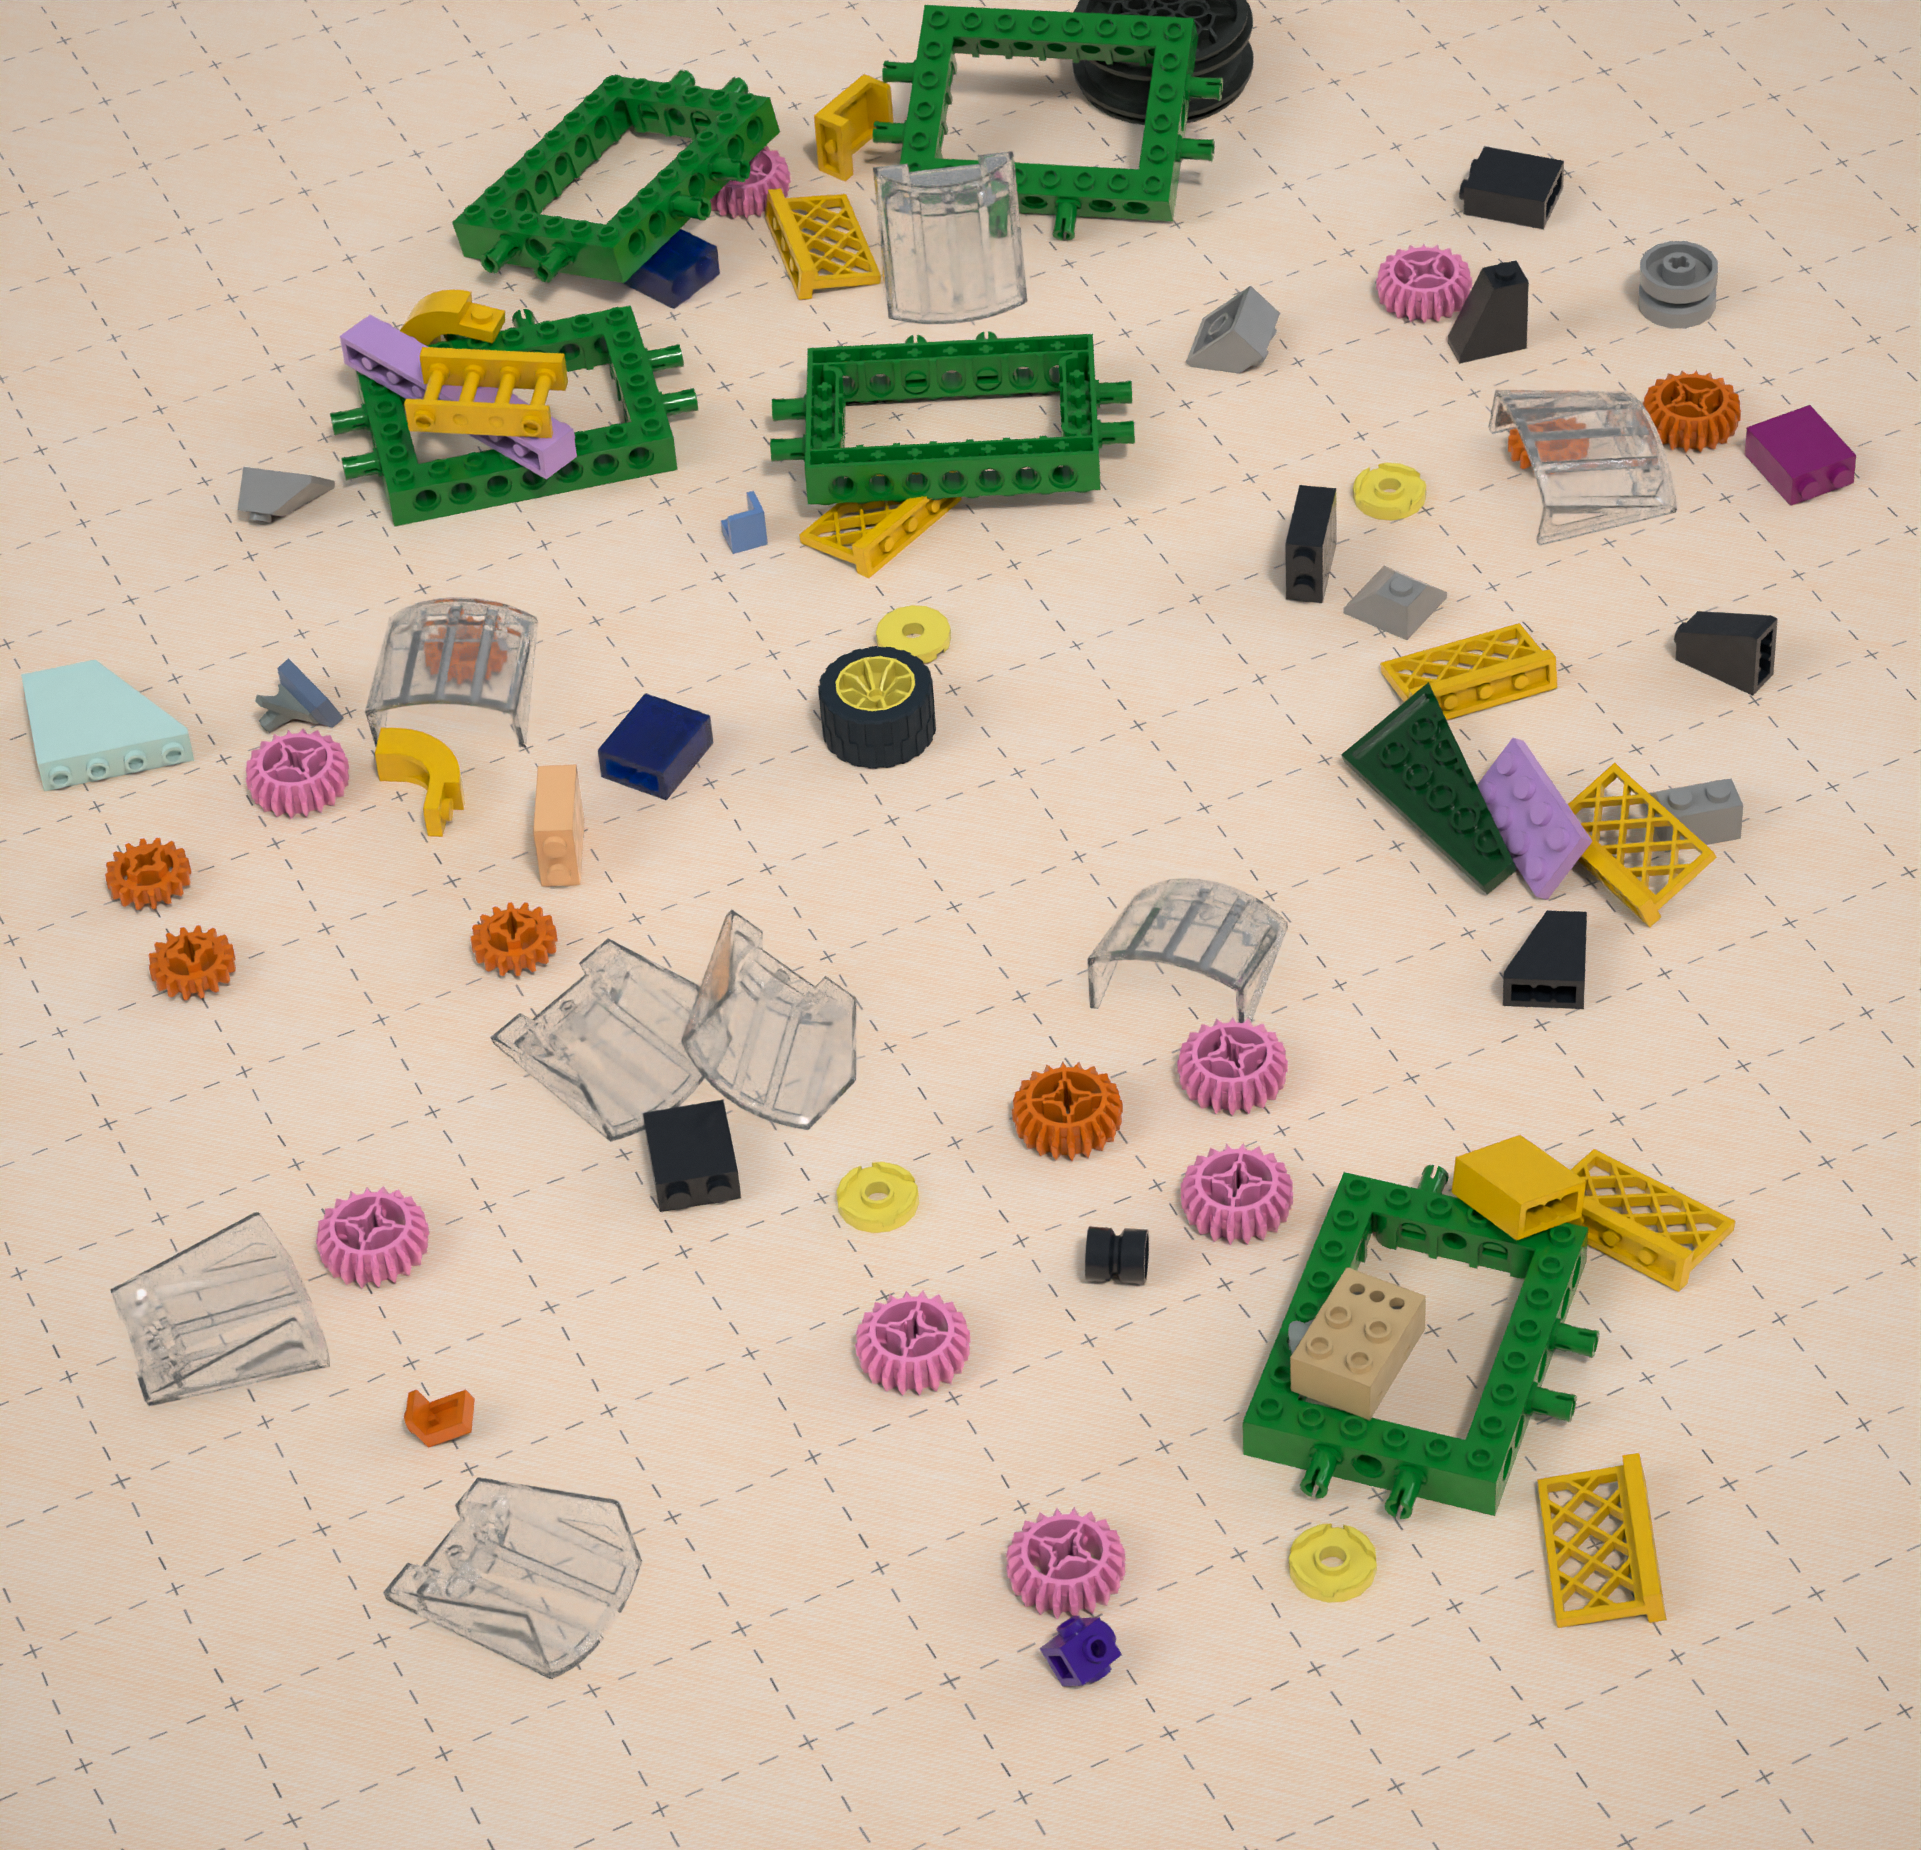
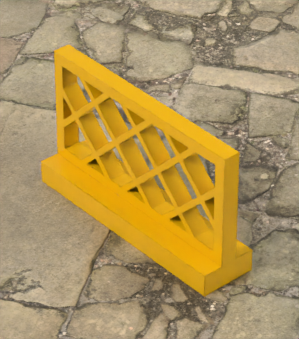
M768 189L765 219L798 300L812 299L813 289L880 284V271L846 194L785 198L782 189ZM841 207V211L837 214L826 208ZM802 209L808 213L805 216H803L792 210ZM818 216L829 222L826 225H824L813 219H815ZM839 225L850 231L845 234L834 228ZM807 228L817 233L811 236L801 230ZM828 237L837 241V243L832 245L822 239ZM849 246L858 250V252L853 254L843 248ZM815 248L825 254L821 257L809 251ZM836 257L846 263L842 266L830 260ZM856 266L868 272L858 273L852 269ZM824 269L834 273V275L819 276L818 272Z
M926 496L907 499L903 502L891 500L871 501L866 504L856 502L837 503L799 534L800 542L811 548L856 564L857 573L869 579L958 504L962 497L931 500L927 499ZM901 504L896 509H889V506ZM885 507V511L864 514V510ZM858 511H859V514H860V515H857V516H851V517H846V518H840V517H842L844 514H847V513H853V512H858ZM878 523L873 528L866 529V525ZM861 526L862 529L859 531L847 532L842 534L840 532V530L854 528ZM836 531V535L825 537L818 536L821 533ZM854 543L852 545V549L842 546L844 544Z
M1520 623L1380 663L1381 673L1404 702L1429 682L1446 720L1558 688L1556 656L1550 649L1542 651ZM1517 638L1519 641L1517 645L1502 643ZM1472 650L1484 651L1482 655L1467 653ZM1494 653L1509 655L1507 659L1492 657ZM1438 660L1449 661L1447 665L1432 663ZM1459 663L1474 665L1472 669L1457 667ZM1403 670L1414 671L1412 675L1397 673ZM1424 673L1439 675L1437 679L1422 677Z
M1615 762L1568 803L1574 815L1582 808L1595 807L1593 822L1581 823L1591 838L1592 843L1578 859V862L1649 927L1661 918L1658 910L1717 858L1714 851ZM1616 778L1624 784L1623 796L1604 797L1605 788ZM1647 804V818L1628 819L1629 806ZM1622 805L1620 820L1601 821L1603 807ZM1671 826L1673 828L1672 841L1653 842L1654 827ZM1646 828L1645 842L1626 844L1627 829ZM1619 830L1618 844L1601 845L1599 843L1600 831ZM1696 849L1701 853L1690 864H1678L1679 850ZM1671 850L1670 865L1651 866L1653 851ZM1644 852L1643 867L1626 868L1624 866L1625 853ZM1669 875L1668 884L1656 895L1648 888L1650 876Z
M1593 1149L1571 1169L1572 1172L1586 1181L1585 1189L1588 1196H1584L1582 1217L1567 1223L1588 1227L1587 1245L1678 1292L1688 1284L1690 1272L1734 1231L1735 1220L1596 1149ZM1596 1166L1610 1173V1175L1591 1176L1589 1171ZM1624 1187H1638L1645 1191L1646 1194H1626ZM1595 1188H1615L1617 1195L1597 1196ZM1659 1205H1673L1679 1208L1681 1212L1662 1213ZM1650 1206L1652 1213L1632 1214L1630 1207ZM1609 1207H1621L1623 1214H1619ZM1708 1223L1717 1229L1697 1231L1695 1224ZM1686 1224L1688 1231L1668 1232L1666 1225ZM1657 1225L1659 1233L1645 1226ZM1680 1244H1693L1694 1250L1691 1251Z
M1640 1453L1622 1455L1623 1465L1537 1479L1558 1628L1647 1614L1649 1623L1667 1620L1647 1486ZM1618 1481L1619 1488L1608 1500L1593 1493L1600 1484ZM1569 1490L1575 1496L1564 1507H1561L1550 1500L1549 1492ZM1585 1500L1600 1508L1589 1521L1574 1514L1576 1509ZM1609 1514L1624 1522L1613 1535L1598 1528ZM1565 1521L1580 1529L1569 1542L1554 1535ZM1590 1535L1605 1543L1593 1557L1578 1549ZM1625 1537H1626V1542H1627V1544L1624 1543V1542H1622V1540H1623ZM1614 1549L1629 1557L1618 1571L1602 1563ZM1570 1556L1585 1564L1574 1578L1559 1570ZM1595 1570L1610 1578L1598 1592L1583 1584ZM1630 1573H1631L1632 1579H1630V1578L1627 1577ZM1619 1585H1622L1634 1592L1635 1600L1615 1603L1608 1599V1597ZM1575 1592L1590 1600L1583 1609L1565 1611L1564 1609L1565 1602Z

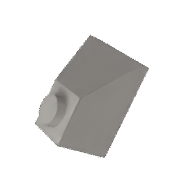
M243 467L238 510L249 512L250 520L271 522L272 515L285 517L334 489L335 481L313 475Z
M1383 566L1344 607V614L1408 640L1447 598V592Z

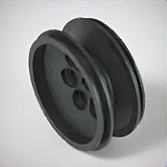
M1079 0L1074 12L1194 18L1198 42L1193 77L1222 78L1223 93H1220L1222 94L1221 100L1191 98V101H1189L1187 123L1210 117L1228 107L1240 96L1251 77L1254 56L1249 39L1253 30V16L1247 0ZM1080 60L1079 63H1073V74L1076 83L1093 106L1113 118L1133 124L1145 125L1153 70L1152 63H1147V66H1140L1139 63L1113 62L1112 65L1106 64V61Z

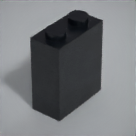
M1484 146L1479 158L1473 159L1468 180L1463 179L1460 186L1459 199L1464 200V215L1544 230L1563 190L1564 161Z
M1299 485L1285 543L1286 600L1323 603L1337 545L1336 488Z
M724 1099L643 1113L646 1141L660 1212L741 1199L738 1169Z

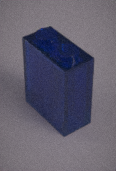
M679 229L623 284L675 309L720 274L717 246L683 229Z
M645 693L599 747L598 757L601 777L667 801L712 746L713 734L710 715Z

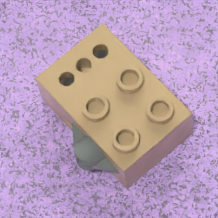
M1347 1267L1315 1319L1306 1323L1293 1321L1289 1325L1288 1344L1292 1355L1290 1357L1291 1391L1371 1420L1425 1330L1426 1296Z

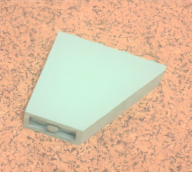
M96 659L21 674L37 764L44 792L194 761L188 729Z

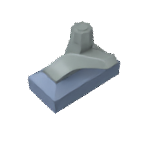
M289 658L277 668L280 678V684H278L279 693L275 696L257 695L255 702L260 707L269 709L259 720L260 725L269 733L292 719L308 721L313 724L319 723L331 728L343 719V716L331 701Z

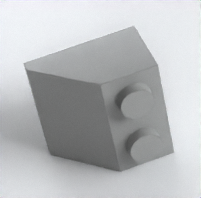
M1249 286L1202 319L1186 363L1190 367L1238 374L1250 366H1259L1268 356L1267 348L1270 340L1276 334L1277 329L1275 326L1280 312L1252 286Z
M1732 778L1649 793L1706 845L1741 839L1743 803ZM1671 826L1655 827L1660 841H1672L1673 828Z

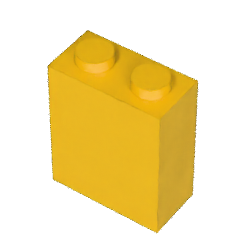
M1517 1135L1455 1157L1451 1193L1515 1240H1519L1582 1217L1586 1181L1525 1137Z

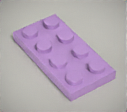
M1512 738L1477 786L1515 866L1535 896L1548 900L1592 843V840L1523 740Z

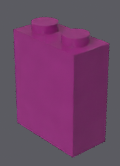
M1811 405L1747 427L1745 456L1790 506L1854 483L1856 454Z

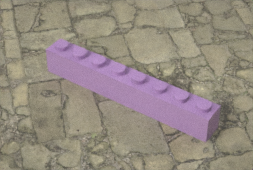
M371 314L340 335L343 358L346 365L405 399H423L427 384L423 382L419 356L422 347H427L426 345ZM442 385L438 400L459 401L463 386ZM478 387L474 402L494 403L498 388ZM513 393L509 404H528ZM551 417L552 438L468 434L545 479H548L577 457L573 429L568 424L560 422Z

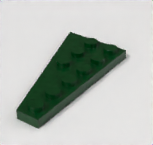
M1429 682L1341 754L1348 767L1487 895L1517 870Z

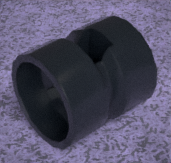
M1088 1227L1085 1252L1086 1281H1111L1114 1275H1118L1122 1283H1146L1149 1262L1148 1229L1125 1228L1120 1235H1116L1112 1228Z

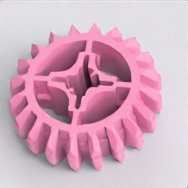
M765 146L749 162L751 170L748 180L745 179V182L730 180L710 199L711 211L719 210L721 216L731 214L733 219L738 215H745L746 218L752 214L761 216L762 211H766L768 189H782L784 197H788L791 179L785 158L780 157L778 151H770L769 147Z
M1424 244L1421 248H1414L1409 245L1406 251L1397 249L1395 255H1388L1386 262L1380 264L1378 278L1376 279V289L1378 290L1380 304L1386 306L1387 312H1396L1397 318L1406 316L1410 322L1415 319H1422L1424 323L1427 319H1434L1439 322L1441 316L1452 318L1453 312L1461 311L1472 288V277H1470L1468 263L1462 261L1461 255H1452L1451 249L1440 250L1438 245L1433 248H1428Z
M304 728L296 734H292L288 730L287 734L282 737L273 734L271 742L261 741L260 749L251 751V758L247 761L246 767L247 788L250 790L255 804H260L264 812L274 811L276 817L284 813H288L291 819L298 813H303L307 817L308 813L313 810L322 813L324 805L333 806L335 805L336 797L344 796V789L348 786L349 780L348 759L345 757L340 743L334 742L331 735L322 737L318 730L311 734H307Z
M1233 1017L1229 1023H1221L1216 1018L1212 1027L1201 1024L1199 1033H1189L1187 1042L1182 1043L1179 1060L1177 1061L1180 1084L1182 1089L1186 1090L1189 1100H1198L1201 1109L1212 1106L1216 1114L1222 1109H1227L1233 1116L1238 1109H1243L1249 1114L1252 1106L1255 1105L1264 1109L1267 1100H1276L1278 1090L1283 1089L1286 1082L1288 1060L1286 1059L1283 1043L1278 1042L1276 1032H1267L1264 1024L1253 1027L1249 1018L1243 1023H1236Z
M1226 1143L1223 1151L1218 1152L1210 1148L1207 1157L1197 1155L1194 1165L1187 1167L1185 1178H1183V1183H1181V1206L1184 1209V1213L1187 1214L1189 1224L1197 1225L1200 1235L1210 1233L1214 1242L1221 1237H1225L1230 1245L1235 1239H1243L1248 1245L1251 1237L1256 1236L1264 1240L1267 1231L1277 1232L1280 1222H1287L1289 1210H1291V1205L1293 1204V1182L1290 1179V1174H1287L1285 1164L1277 1162L1274 1153L1263 1155L1260 1146L1250 1151L1246 1149L1244 1143L1239 1149H1231Z
M384 1186L378 1192H371L366 1187L365 1192L359 1195L350 1191L348 1200L336 1198L335 1208L325 1209L324 1219L318 1221L316 1244L321 1261L325 1268H329L333 1278L342 1277L346 1285L357 1280L361 1288L368 1282H374L379 1288L381 1282L387 1279L396 1283L398 1274L410 1276L411 1266L421 1265L422 1255L427 1253L429 1228L425 1214L421 1210V1206H416L412 1196L404 1198L399 1189L391 1194L388 1193Z
M906 1290L903 1298L896 1299L889 1294L886 1305L875 1302L872 1309L873 1312H864L862 1324L858 1325L856 1332L857 1343L855 1347L863 1373L869 1374L873 1384L882 1382L886 1392L894 1387H898L902 1396L908 1389H915L920 1396L923 1388L930 1387L937 1392L940 1381L951 1384L954 1373H962L964 1362L968 1361L970 1354V1330L967 1329L963 1313L957 1312L953 1302L943 1303L940 1294L928 1299L924 1290L918 1297H911Z
M1056 1507L1053 1516L1047 1517L1039 1512L1036 1519L1037 1523L1025 1521L1022 1532H1014L1012 1545L1008 1546L1007 1577L1010 1579L1015 1596H1022L1025 1607L1036 1604V1609L1040 1615L1049 1609L1053 1610V1614L1058 1619L1062 1612H1070L1072 1616H1077L1081 1609H1085L1093 1614L1096 1603L1107 1606L1110 1594H1118L1120 1581L1123 1580L1125 1575V1549L1120 1543L1117 1530H1110L1106 1519L1096 1522L1092 1511L1083 1517L1079 1516L1075 1507L1070 1514H1062ZM1091 1554H1093L1098 1560L1091 1558ZM1033 1565L1036 1566V1567L1041 1568V1573H1040L1039 1571H1037V1570L1033 1567Z

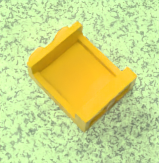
M863 74L814 115L819 171L845 182L854 175L852 155L873 138V128L876 129L873 126L874 122L894 123L891 86Z

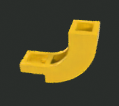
M441 290L422 298L414 306L400 331L414 337L424 345L441 342V335L456 334L493 343L505 323V310L472 303L471 291Z
M381 727L375 750L379 780L409 782L425 788L427 793L423 812L427 835L443 837L446 821H452L453 810H464L465 806L460 767L454 753L442 741L424 732L406 728Z

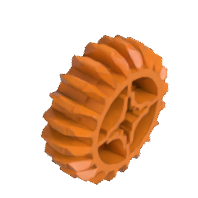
M1697 370L1694 374H1686L1684 371H1681L1678 376L1668 373L1666 380L1656 379L1655 386L1648 387V392L1642 403L1644 428L1648 429L1649 436L1651 438H1658L1659 445L1670 444L1671 450L1678 447L1684 448L1686 453L1689 449H1697L1699 452H1702L1704 447L1715 449L1717 443L1727 444L1728 437L1735 435L1738 421L1741 419L1739 394L1734 392L1733 385H1725L1724 378L1713 379L1711 373L1705 376L1699 375Z
M1062 1061L1059 1068L1053 1069L1046 1064L1044 1073L1032 1071L1030 1080H1021L1019 1091L1015 1092V1097L1013 1098L1012 1120L1015 1122L1018 1137L1024 1139L1027 1149L1036 1148L1040 1156L1050 1152L1055 1161L1061 1155H1068L1073 1161L1076 1154L1082 1153L1089 1158L1091 1149L1103 1151L1106 1142H1114L1116 1131L1120 1130V1125L1122 1124L1123 1103L1120 1100L1116 1084L1111 1083L1107 1073L1098 1075L1095 1066L1084 1070L1080 1062L1074 1067H1067Z

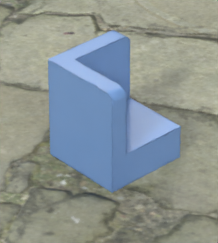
M754 491L746 493L748 511L731 515L727 519L721 520L722 533L733 554L768 545L764 510Z

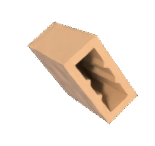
M576 764L538 766L533 834L542 887L581 884L584 813Z

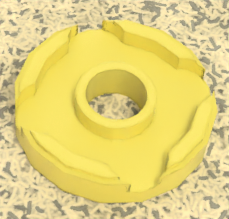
M1382 463L1378 465L1377 469L1370 471L1369 467L1363 470L1355 478L1353 499L1356 507L1365 515L1375 519L1392 521L1407 518L1417 513L1425 503L1426 483L1420 478V473L1409 466L1400 463ZM1393 489V490H1396V491H1395V492H1384L1383 490Z
M910 605L897 608L887 613L880 620L876 630V641L878 647L887 646L898 650H905L910 652L911 655L920 658L923 664L937 659L938 653L943 649L945 652L949 648L951 628L947 618L938 610L927 606ZM910 634H919V635H921V636L916 637V638L906 637V636H908V635H910Z
M873 1162L872 1167L862 1169V1166H858L852 1169L841 1179L836 1190L838 1212L844 1221L857 1230L870 1233L890 1232L904 1226L915 1216L919 1206L918 1186L915 1184L912 1174L897 1164L887 1162ZM874 1193H884L887 1195L882 1200H871L868 1198Z
M1332 1523L1319 1524L1305 1530L1293 1541L1289 1555L1290 1578L1297 1589L1311 1599L1327 1603L1348 1601L1360 1596L1372 1585L1377 1572L1375 1547L1365 1534L1354 1527L1343 1525V1528L1332 1527ZM1328 1557H1336L1344 1563L1337 1567H1328L1322 1561Z

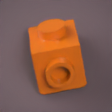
M466 1389L429 1402L418 1390L408 1392L407 1407L404 1413L405 1424L408 1430L415 1434L428 1448L472 1432L475 1398Z

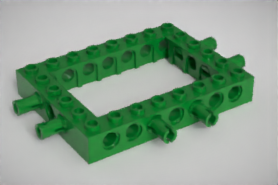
M924 5L917 57L914 63L885 60L883 66L886 68H882L884 83H912L907 120L904 123L875 121L873 126L876 129L873 128V142L903 144L896 185L902 206L988 211L985 232L988 235L995 236L996 229H999V237L1007 233L1006 227L1009 212L1056 215L1052 235L1059 240H1063L1065 232L1067 233L1066 240H1072L1075 237L1074 231L1077 216L1173 221L1182 160H1205L1212 162L1214 159L1212 154L1215 152L1214 139L1184 138L1189 101H1191V98L1221 100L1222 94L1220 93H1223V79L1193 77L1198 42L1194 18ZM954 53L972 54V57L979 58L980 55L1005 56L1006 59H1013V56L1039 58V61H1046V58L1072 59L1073 63H1079L1080 60L1106 61V64L1112 65L1113 62L1139 63L1140 66H1147V63H1152L1153 70L1139 169L943 159L941 150L944 135L948 133L946 123L948 105H952L953 101L951 85L953 74H957V62Z
M687 70L678 71L669 82L650 81L645 78H628L621 75L606 77L600 86L587 95L573 111L566 114L559 124L551 131H548L532 149L526 151L518 162L507 169L504 175L492 186L486 188L484 193L471 205L467 206L463 213L452 222L464 257L480 259L483 268L489 273L493 272L494 274L505 264L534 268V273L542 282L547 281V283L551 282L558 273L625 283L691 218L706 220V217L710 216L712 208L710 199L730 180L745 182V179L748 180L751 170L749 162L780 133L770 97L748 93L749 90L746 82L739 77L737 79L736 77L731 78L719 90L701 88L700 86H695V78ZM631 125L639 133L653 132L665 134L666 137L673 135L693 140L684 150L677 154L674 160L659 171L652 181L639 190L631 201L619 209L617 214L606 224L541 214L542 209L555 197H559L565 187L575 178L578 179L582 175V171L594 160H598L601 154L613 142L620 140V136Z
M631 305L614 307L609 310L589 314H579L574 317L553 321H543L538 324L535 323L532 311L523 309L525 319H523L520 310H517L512 316V323L515 328L500 331L493 343L456 334H445L443 336L446 341L426 346L434 348L561 353L565 355L567 372L585 368L592 370L595 366L609 364L611 379H614L616 384L618 401H622L625 423L575 432L577 457L548 479L541 477L494 449L418 464L403 409L406 399L355 370L362 401L361 407L330 413L332 428L335 436L366 429L367 432H370L374 448L373 452L341 458L345 479L347 481L362 476L378 474V477L382 478L394 527L678 470L674 436L667 416L698 411L696 393L694 388L679 392L662 394V391L659 392L653 372L684 367L680 345L676 344L653 350L645 348Z
M988 331V339H985L984 332L979 333L975 340L927 342L924 337L917 335V342L914 343V335H911L905 340V343L808 348L807 390L804 397L772 399L773 422L805 420V434H803L802 438L770 439L771 461L804 460L808 505L820 504L828 506L834 503L850 502L866 504L871 501L891 500L903 502L907 499L926 496L927 499L940 500L951 497L978 498L980 496L992 495L1010 497L1017 494L1038 493L1048 495L1054 492L1075 491L1077 493H1086L1093 490H1101L1099 448H1102V445L1135 444L1134 421L1101 423V420H1097V408H1100V405L1132 404V382L1099 383V380H1095L1093 334L997 338L994 333ZM1051 391H1060L1062 437H1047V435L1027 439H1010V437H1006L1003 440L987 441L966 439V442L937 443V441H929L927 444L900 445V443H893V445L864 447V445H856V447L845 448L846 402L867 403L872 400L891 399L894 401H904L911 398L940 399L951 396L972 398L978 395L999 394L1009 396L1014 393L1034 392L1046 394Z
M1427 1165L1423 1169L1417 1188L1344 1172L1243 1419V1455L1307 1470L1300 1483V1488L1303 1493L1312 1497L1316 1485L1319 1486L1316 1498L1325 1497L1332 1477L1389 1490L1391 1493L1384 1507L1387 1513L1395 1518L1400 1505L1403 1506L1400 1519L1409 1518L1412 1515L1417 1497L1495 1516L1533 1413L1554 1417L1566 1422L1572 1421L1577 1395L1542 1388L1553 1353L1558 1349L1593 1358L1597 1350L1599 1331L1564 1324L1587 1261L1588 1227L1563 1223L1528 1237L1515 1240L1461 1199L1443 1195L1442 1192L1445 1184L1448 1182L1449 1174L1440 1166H1438L1434 1178H1431L1434 1165ZM1372 1232H1376L1377 1241L1389 1249L1404 1248L1429 1254V1258L1437 1259V1257H1443L1469 1263V1267L1477 1269L1478 1266L1508 1272L1510 1277L1524 1279L1466 1440L1376 1418L1368 1420L1343 1410L1305 1402L1306 1396L1291 1391L1290 1357L1292 1355L1288 1344V1328L1290 1323L1293 1321L1306 1323L1315 1319L1345 1269L1348 1267L1357 1271L1360 1262L1365 1263L1367 1245Z

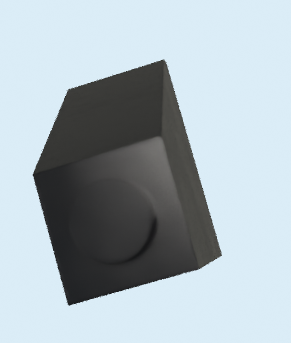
M1517 260L1482 268L1448 335L1447 342L1459 364L1527 349L1529 281Z
M1697 611L1686 623H1681L1675 632V660L1753 696L1774 675L1778 618L1772 615Z
M1547 910L1504 971L1503 1006L1584 1009L1587 912Z

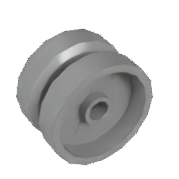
M1669 241L1657 244L1647 250L1640 260L1638 301L1639 310L1643 316L1652 323L1667 328H1689L1700 325L1708 320L1716 309L1718 260L1710 250L1688 241Z

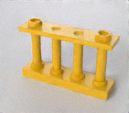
M422 347L419 357L423 382L427 384L423 399L405 400L404 404L409 431L552 438L553 428L550 407L545 405L549 390L566 391L568 377L564 354ZM442 385L463 386L459 401L438 400ZM478 387L498 388L494 403L474 402ZM513 389H534L530 405L509 404Z

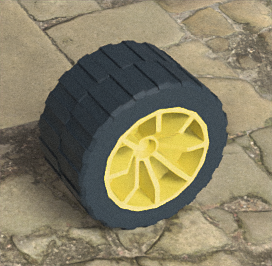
M871 646L843 654L826 667V671L820 677V685L818 686L824 742L827 743V748L831 753L836 754L837 758L858 767L889 768L911 761L912 758L923 753L924 749L931 744L933 735L936 732L933 680L929 668L923 664L920 658L911 655L910 652L898 650L894 647Z

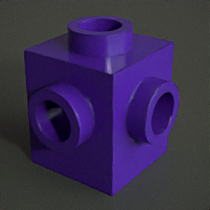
M1077 1615L1067 1619L1057 1627L1056 1630L1059 1634L1040 1648V1651L1062 1686H1083L1087 1682L1094 1683L1109 1674L1112 1670L1110 1664L1122 1656L1115 1644V1633L1100 1617L1081 1618Z

